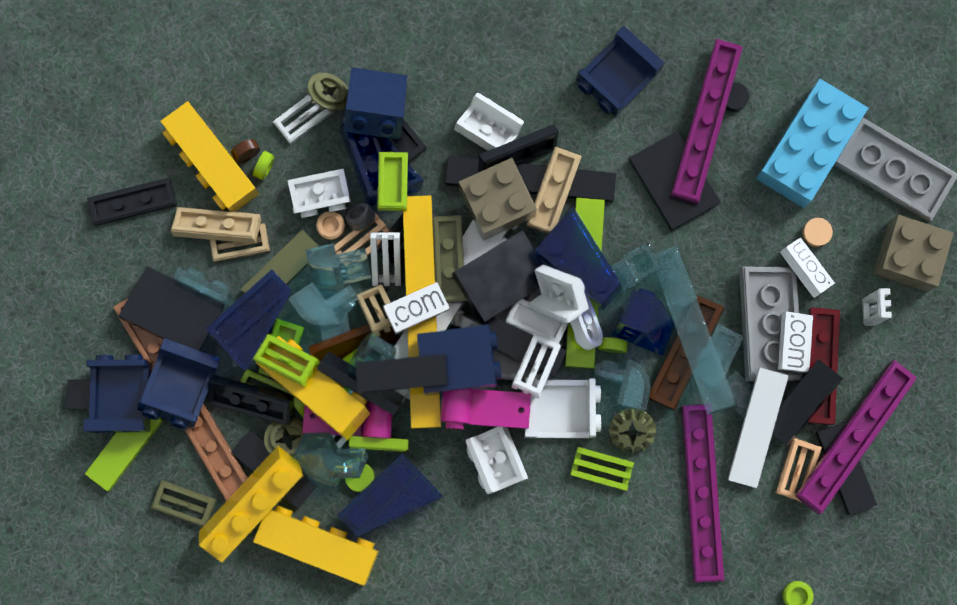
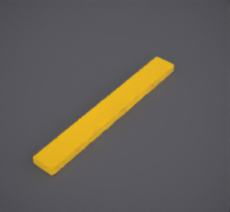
M431 195L408 196L407 211H403L406 296L435 283ZM437 316L407 329L408 357H419L417 334L437 331ZM423 388L410 389L411 428L441 427L440 393L427 396L424 394Z

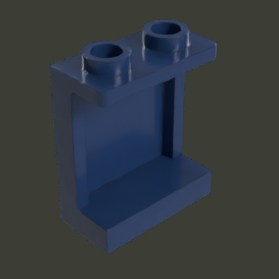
M623 25L616 32L614 40L584 70L580 69L576 76L577 86L585 95L589 96L591 94L598 100L597 104L606 114L612 113L617 117L661 72L665 62Z
M351 67L343 131L400 139L404 120L407 75Z
M489 325L417 334L419 357L441 354L447 356L449 385L423 388L425 395H438L440 392L487 386L497 387V379H502L500 361L494 362L493 350L498 349L496 332H491Z
M164 338L159 355L138 403L137 410L142 411L141 414L149 419L158 420L162 418L170 421V425L177 429H194L209 389V379L215 374L220 358Z
M136 354L125 355V360H114L112 355H96L95 360H86V366L90 368L89 419H84L83 431L89 433L150 432V419L141 414L142 411L137 410V407L150 377L152 363L143 359V355Z

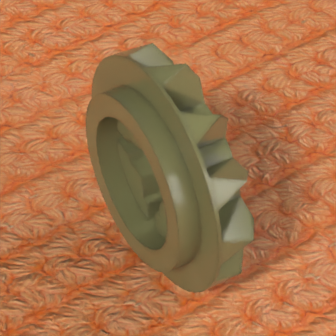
M317 73L309 79L306 94L311 96V103H318L320 105V110L327 108L330 113H333L335 110L341 112L346 107L348 87L341 79L329 73ZM323 91H324L325 93H328V92L331 93V92L334 91V93L332 94V96H330V95H326V96H325L324 94H322Z
M628 408L618 412L612 418L609 433L612 443L618 446L621 451L628 449L633 454L636 451H645L653 443L656 426L652 417L645 411ZM631 422H634L637 431H641L636 433L634 440H631L629 433H624V431L629 430Z
M293 418L290 425L273 421L265 431L264 447L270 455L279 445L293 458L298 460L304 457L310 448L311 435L302 433L303 422ZM284 430L289 438L296 439L292 441L291 450H289L285 443H278L283 440Z

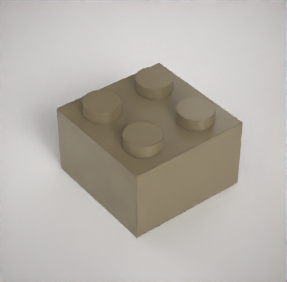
M513 158L459 181L460 193L483 241L536 217L537 208Z
M897 215L888 222L873 274L926 292L938 287L954 233Z

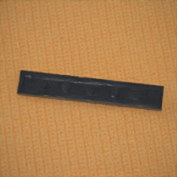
M449 155L445 184L459 186V181L477 174L479 159ZM525 163L516 165L529 194L538 195L548 166ZM577 169L567 198L600 199L613 203L616 173Z

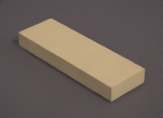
M558 147L554 148L534 203L537 208L536 217L528 220L526 227L551 236L554 235L580 163L581 155Z
M177 207L171 233L175 237L256 244L262 219L260 214Z

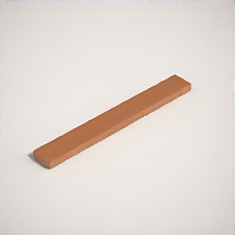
M129 298L113 307L118 317ZM120 319L140 355H143V359L152 363L153 370L164 340ZM203 403L194 429L187 428L185 432L224 499L227 501L248 477L235 455L231 453L230 446Z

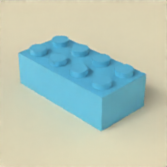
M819 79L759 172L756 180L805 208L819 190L867 112L868 107Z

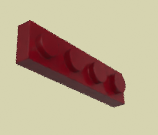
M811 307L808 315H813L810 369L819 359L837 373L840 310ZM837 387L808 423L835 425Z

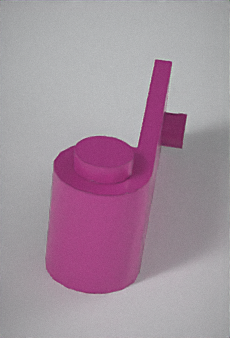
M472 388L442 392L440 422L446 423V428L463 429L464 424L529 429L531 394Z
M367 401L365 407L370 412V415L352 436L391 438L393 414ZM305 406L302 433L341 436Z

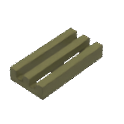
M161 480L151 508L203 527L209 521L210 516H212L217 499ZM165 488L208 503V505L204 508L164 493ZM163 499L203 513V518L199 519L160 505V501Z

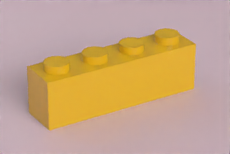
M188 101L161 120V123L166 128L162 132L172 146L178 143L183 150L179 153L180 157L188 167H191L193 164L199 171L195 176L205 189L210 186L216 193L212 198L222 211L228 208L230 212H236L259 195L251 181Z
M278 335L277 339L303 351L291 338L286 342ZM270 344L268 347L305 367L308 362L273 344ZM264 353L263 358L301 376L302 372ZM256 363L264 372L347 441L370 415V412L365 407L367 401L355 392H352L350 395L343 389L344 386L318 371L316 366L313 369L312 377L307 379L306 387H303Z
M278 445L199 530V546L222 563L303 476L300 462Z
M276 505L275 510L271 509L262 519L253 541L254 543L363 586L367 584L379 553L378 550L373 549L375 543L358 537L357 542L346 538L347 532L332 526L330 531L319 528V521L304 516L301 521L291 517L293 511Z

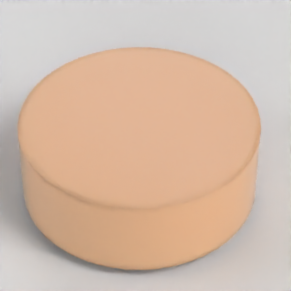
M327 211L319 216L316 227L322 238L336 240L343 235L345 222L339 213Z
M823 218L811 219L804 225L802 230L804 241L812 247L824 246L830 241L833 234L830 223Z

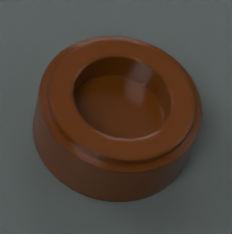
M248 139L237 144L231 150V155L234 161L239 164L256 156L261 149L256 140Z

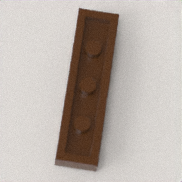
M697 295L647 396L649 400L673 411L676 410L724 311V306Z

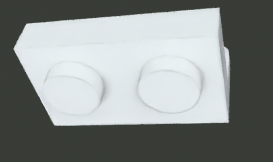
M476 93L470 107L457 121L454 130L489 151L516 140L524 121L490 99Z
M344 169L288 180L293 213H300L301 218L318 215L317 209L326 207L329 208V212L346 209L345 203L351 202Z
M541 265L534 270L541 295L530 302L532 309L565 323L577 319L580 314L589 309L584 293L585 287L580 278L546 265Z
M496 427L478 436L466 439L467 454L471 461L475 463L479 473L478 481L487 494L494 493L528 478L507 427Z

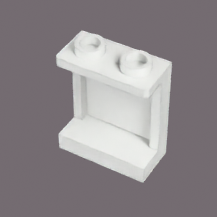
M534 378L531 386L537 388L540 380ZM589 378L588 380H546L539 399L531 394L529 429H524V438H595L596 432H601V415L596 414V403L601 401L600 385H595V378Z

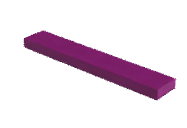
M716 39L714 42L670 197L698 204L700 201L743 46Z
M890 361L795 497L816 514H822L917 377L897 361Z
M711 404L681 406L693 580L694 582L724 581Z

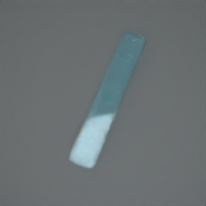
M674 246L650 255L707 414L711 415L736 406L678 247Z

